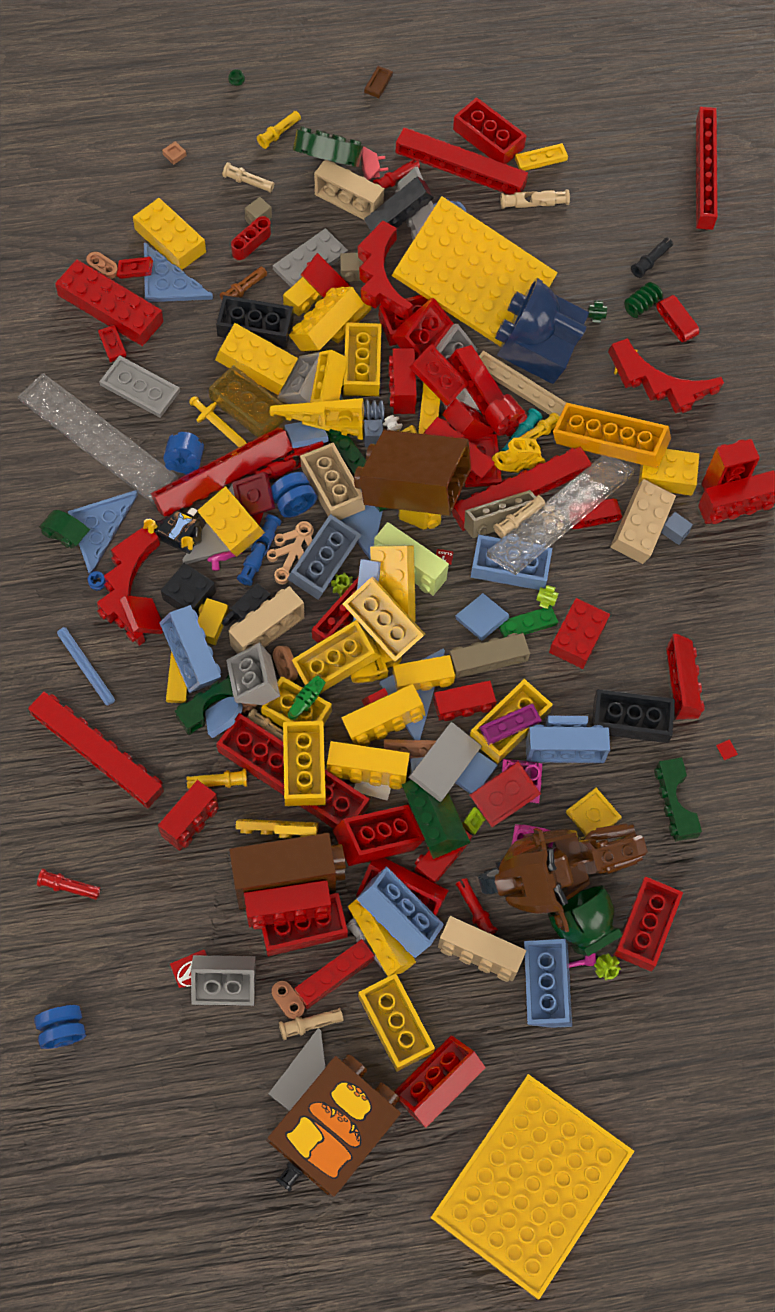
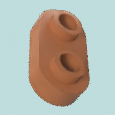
M92 252L87 256L86 260L89 267L109 279L117 276L118 268L115 262L99 252Z
M277 646L273 651V660L280 678L282 676L293 682L298 676V671L292 662V659H294L292 652L287 646Z
M285 981L275 983L272 987V997L285 1016L290 1020L302 1017L305 1011L304 1004L291 985ZM284 988L286 993L281 995L278 993V990ZM296 1005L298 1010L293 1012L290 1010V1007Z

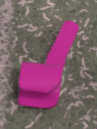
M593 953L590 956H585V960L570 962L569 968L580 965L594 966L596 954Z

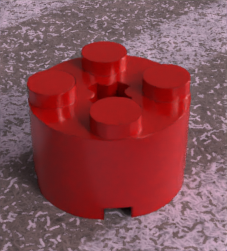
M506 394L503 395L504 399L499 401L497 398L484 412L486 417H483L498 436L505 434L506 436H511L519 423H523L527 419L525 410L512 395Z

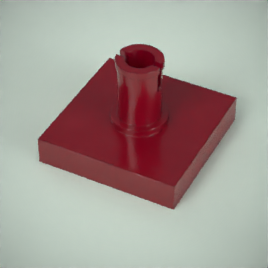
M262 472L232 482L235 498L251 516L275 509L268 473Z

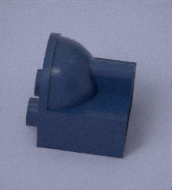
M536 278L525 295L518 291L514 294L507 311L515 315L511 322L504 319L495 335V339L502 342L497 356L554 384L566 369L575 345L582 338L587 326L584 323L589 312L555 295L542 280Z

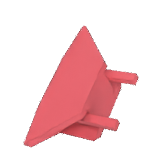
M363 147L361 165L364 178L371 180L372 178L380 177L379 172L388 171V167L380 168L378 160L385 159V156H377V153L366 147Z

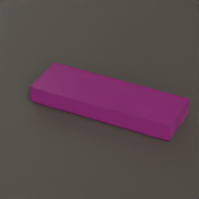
M532 703L480 726V731L489 746L539 724L542 720Z

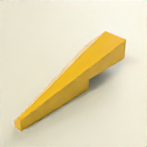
M363 398L270 406V416H274V414L284 416L289 421L291 419L299 420L304 425L330 431V429L340 431L342 435L347 436V434H351L363 440Z

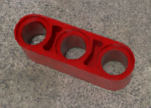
M265 216L258 217L231 241L232 257L234 259H245L271 236V222L269 218Z
M671 295L657 302L656 307L659 314L681 342H686L699 335L698 325L676 296Z
M614 498L575 505L566 510L572 529L613 523L622 518L618 500Z

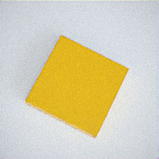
M597 788L566 810V814L585 836L598 827L612 826L622 818Z

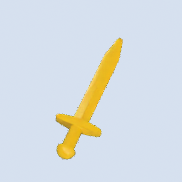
M194 396L190 399V405L195 406L201 412L197 418L198 423L207 418L238 447L247 444L243 438L213 412L217 406L216 402L206 407L199 401L198 397Z

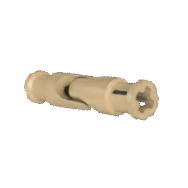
M568 189L560 192L548 190L542 192H515V194L510 195L501 193L500 195L501 209L505 207L555 206V204L569 205L570 203ZM531 196L530 202L526 201L525 198Z

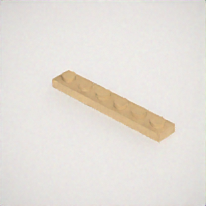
M483 351L479 355L495 381L550 415L554 412L559 416L561 415L566 405L565 401L487 352Z

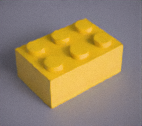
M666 449L658 468L640 465L639 483L645 479L670 493L692 496L697 486L699 453Z
M226 486L197 510L236 557L265 533Z
M281 676L277 682L280 697L262 705V716L265 718L269 717L272 722L283 727V722L323 721L324 726L332 713V704L320 697L315 700L307 711H303L297 719L291 720L288 717L289 709L294 704L293 699L302 690V687Z

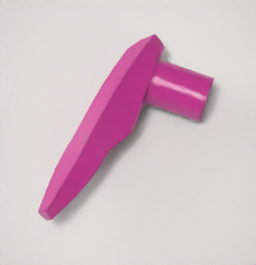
M231 551L215 554L207 560L212 563V571H219V561H226L236 556Z

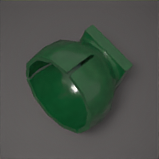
M603 885L582 890L567 900V904L563 905L569 932H564L557 927L554 916H556L555 912L548 913L552 927L562 939L573 943L571 946L575 953L584 956L592 955L623 936L619 928L612 926L614 907L610 895Z

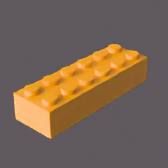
M567 402L553 430L556 444L575 449L581 446L584 451L654 468L659 467L671 440L669 426Z

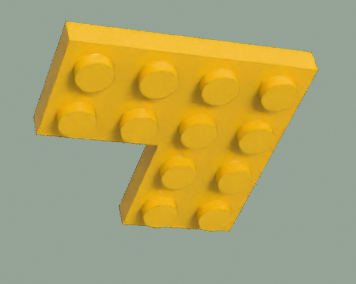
M238 819L236 821V829H240V833L252 834L254 830H261V834H279V838H291L293 834L305 837L317 835L319 822Z

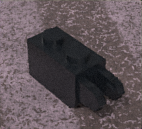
M256 582L231 607V612L224 618L222 624L228 626L234 619L240 623L251 611L255 612L266 600L270 601L271 594Z

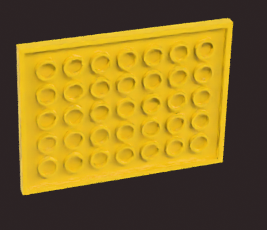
M441 196L391 276L426 299L435 298L443 310L498 346H501L502 342L495 339V335L503 320L506 319L511 322L515 315L507 311V308L516 291L525 295L536 278H539L545 285L550 287L558 272Z
M528 1074L441 1201L431 1219L539 1300L631 1158L634 1150Z

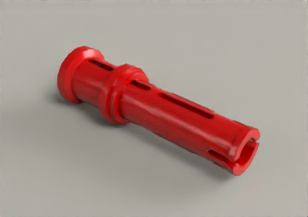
M414 158L397 170L387 172L382 178L373 180V183L380 185L384 190L388 187H393L398 180L406 176L415 167L420 168V164Z
M46 869L40 871L37 880L38 887H50L56 892L60 890L68 891L94 900L98 899L101 889L97 886L65 878L61 873L57 875L46 872Z
M462 879L465 888L458 881L456 886L473 914V923L477 924L480 930L492 935L495 934L498 929L491 923L489 912L483 910L468 879Z

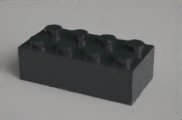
M223 295L216 323L217 337L226 338L234 323L277 347L287 348L294 319L293 307Z
M597 689L594 696L592 726L601 725L603 728H609V736L669 743L673 735L675 699Z

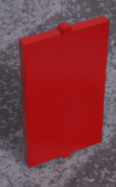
M316 253L312 260L307 262V267L301 273V276L323 298L331 288L351 287L319 253Z

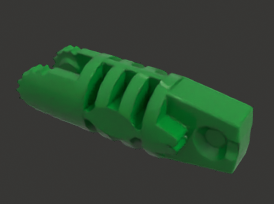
M316 675L293 699L294 704L288 712V717L291 720L297 719L303 711H307L319 697L326 683L321 677Z

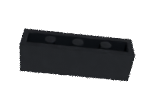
M417 176L364 218L371 232L382 220L396 228L400 227L409 217L414 216L418 210L429 204L434 196L426 182Z

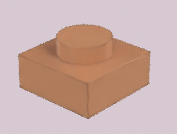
M176 141L162 150L163 155L173 165L187 156L186 151Z

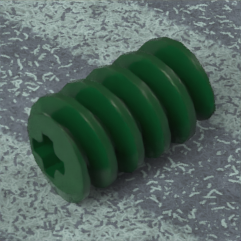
M648 282L640 290H637L624 302V306L630 316L638 318V315H642L644 311H647L649 307L651 308L658 300L663 299L664 295L658 285Z

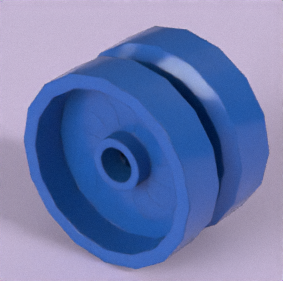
M303 472L290 473L276 481L271 487L273 500L283 517L290 518L302 514L310 509L317 500V494L313 487L310 486V482Z
M67 1005L41 1012L34 1017L36 1029L43 1031L38 1036L41 1049L63 1047L76 1043L86 1037L84 1025L78 1023L82 1019L80 1006Z

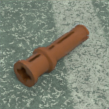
M260 266L238 284H232L230 289L220 293L221 300L223 295L243 297L246 290L267 276L265 268Z

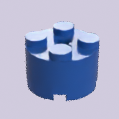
M178 432V435L174 436L172 434L168 438L164 453L165 467L168 470H174L186 475L197 470L204 451L203 442L201 444L198 441L199 438L192 433Z

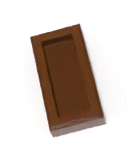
M377 66L364 89V93L380 98L393 76V71Z

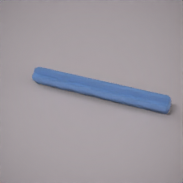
M65 627L58 630L59 638L105 705L109 706L114 703L113 695Z

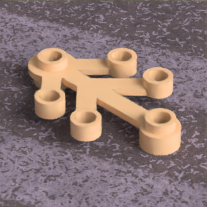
M307 521L298 523L293 531L277 534L274 537L275 545L279 547L285 545L287 540L296 538L294 543L275 550L270 549L267 552V559L270 562H275L279 556L289 553L283 567L275 571V581L278 584L283 585L289 581L287 578L296 556L300 559L304 553L302 549L303 541L305 540L307 546H309L313 540L311 536L314 533V529ZM305 529L308 532L302 533L301 531ZM282 538L283 541L278 542L277 539ZM275 554L276 556L272 558L269 555ZM280 576H285V577H286V578L283 579V580H280V579H279Z

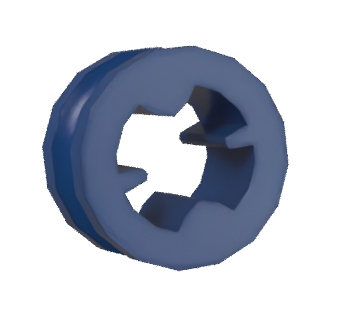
M95 571L88 576V583L91 589L98 591L104 588L106 582L101 572ZM97 578H99L100 582H96V584H94L93 580H97Z

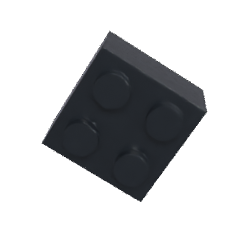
M183 563L161 589L162 598L165 602L177 610L191 605L197 614L201 604H204L207 598L211 599L216 593L215 583L186 563Z

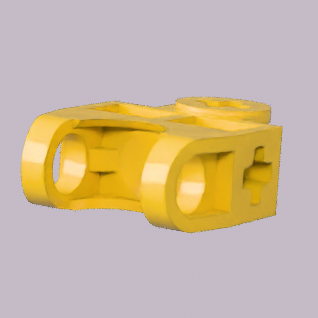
M513 438L508 443L509 450L497 452L492 457V461L495 462L494 465L498 469L519 473L523 468L532 469L537 464L546 462L541 456V448L536 439Z
M372 638L381 657L350 676L353 683H367L387 678V668L399 664L402 656L394 661L376 640Z

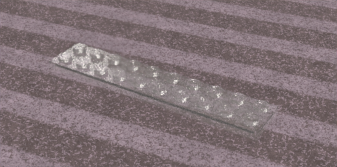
M44 373L18 396L19 401L151 503H154V500L150 493L178 479L175 473L168 470L162 463Z
M602 455L591 464V467L586 468L545 502V506L521 522L517 529L514 528L487 551V557L514 575H517L631 478L635 473V469L617 458Z

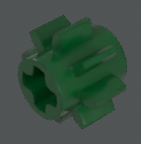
M594 300V305L589 304L588 318H592V322L601 323V319H606L607 306H603V301Z

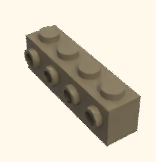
M529 490L465 510L464 528L472 538L495 532L493 526L496 523H501L508 514L513 515L536 496ZM539 510L521 523L538 518Z
M513 633L506 638H493L485 643L476 642L464 648L456 647L450 651L449 655L455 679L526 662L529 660L530 652L524 634Z

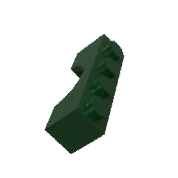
M228 675L220 683H214L206 692L198 693L188 703L184 702L175 710L176 718L188 736L205 726V711L211 704L227 697H234L230 676Z
M682 757L659 761L654 769L656 780L660 782L659 793L665 801L664 812L670 820L669 831L671 836H674L675 842L698 838L702 830L697 813L683 808L676 796L677 786L684 782L687 777Z

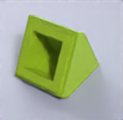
M473 807L463 820V827L472 834H476L485 821V817L476 807Z

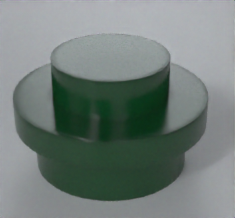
M235 69L230 72L228 80L230 84L239 86L244 83L245 76L242 71Z

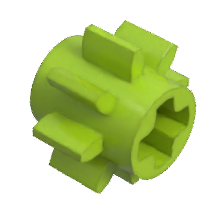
M346 573L342 575L336 574V581H331V586L334 587L333 593L337 592L340 597L352 585L353 577H348Z
M547 585L546 588H540L536 601L541 602L540 607L548 609L549 605L555 606L559 594L554 592L555 587Z
M609 953L601 955L594 964L596 967L595 972L599 978L604 977L605 980L613 979L621 970L618 966L620 962L616 956L611 957Z

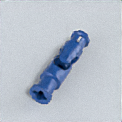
M266 515V522L262 527L265 533L252 544V552L246 557L243 563L244 568L241 574L237 576V580L244 585L251 586L253 584L252 579L255 573L259 571L262 559L267 554L274 540L277 526L281 525L282 521L274 515ZM257 541H261V542L265 543L266 548H265L264 544H262V543L256 544V542H257Z

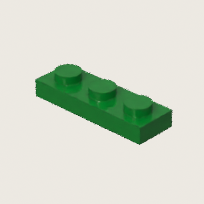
M549 606L548 609L542 608L509 618L499 626L503 638L513 633H523L526 635L556 626L558 620L552 606Z

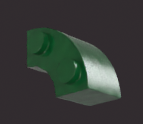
M53 510L39 526L42 529V534L47 538L57 539L65 547H70L71 549L76 547L90 531L78 519L60 510Z

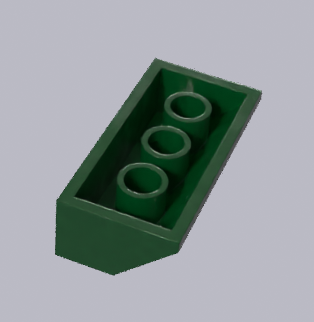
M413 780L402 784L433 859L471 843L449 793L439 802Z

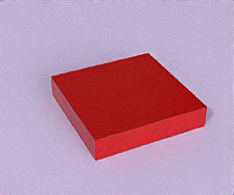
M125 595L120 599L133 632L163 633L160 625L162 620L152 598Z

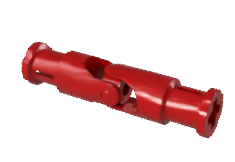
M323 445L313 448L311 451L321 448ZM305 451L297 455L292 453L282 461H275L260 471H254V475L266 472L268 473L269 480H275L288 471L300 468V456L311 451ZM293 456L299 457V463L297 465L296 461L292 458Z

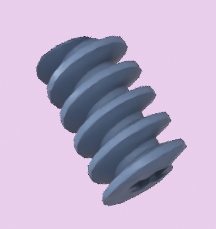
M366 399L364 402V419L365 417H367V420H372V418L379 420L381 418L382 423H384L385 406L383 401L380 400L377 405L376 400H373L370 405Z

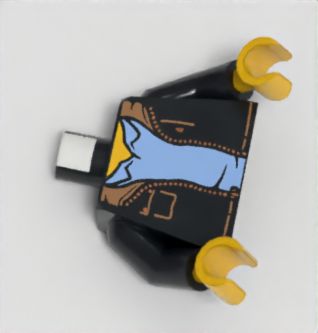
M190 508L187 514L175 511L172 515L159 521L152 519L144 521L143 529H148V532L151 534L155 530L161 542L187 554H190L193 547L202 542V529L198 520H196L200 514L194 508Z

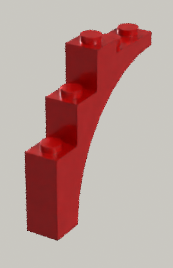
M382 220L358 245V258L364 262L359 267L360 280L365 283L361 288V300L366 305H370L375 309L380 304L383 308L389 309L399 317L408 319L413 314V304L401 297L392 287L384 269L386 256L397 240V228Z
M628 338L613 343L608 351L625 388L631 386L635 388L642 384L650 401L655 399L662 400L667 396L675 414L690 411L695 401L701 400L707 394H717L724 384L722 377L692 381L669 376L647 363L635 351Z
M143 527L111 549L113 556L111 559L117 567L104 575L106 582L104 586L110 593L97 602V613L103 620L106 618L109 623L115 620L120 629L124 628L127 631L126 635L131 642L135 641L139 646L145 642L143 633L133 632L120 599L125 595L131 596L133 581L140 566L160 546L159 537L155 532L151 534L148 532V529H143Z

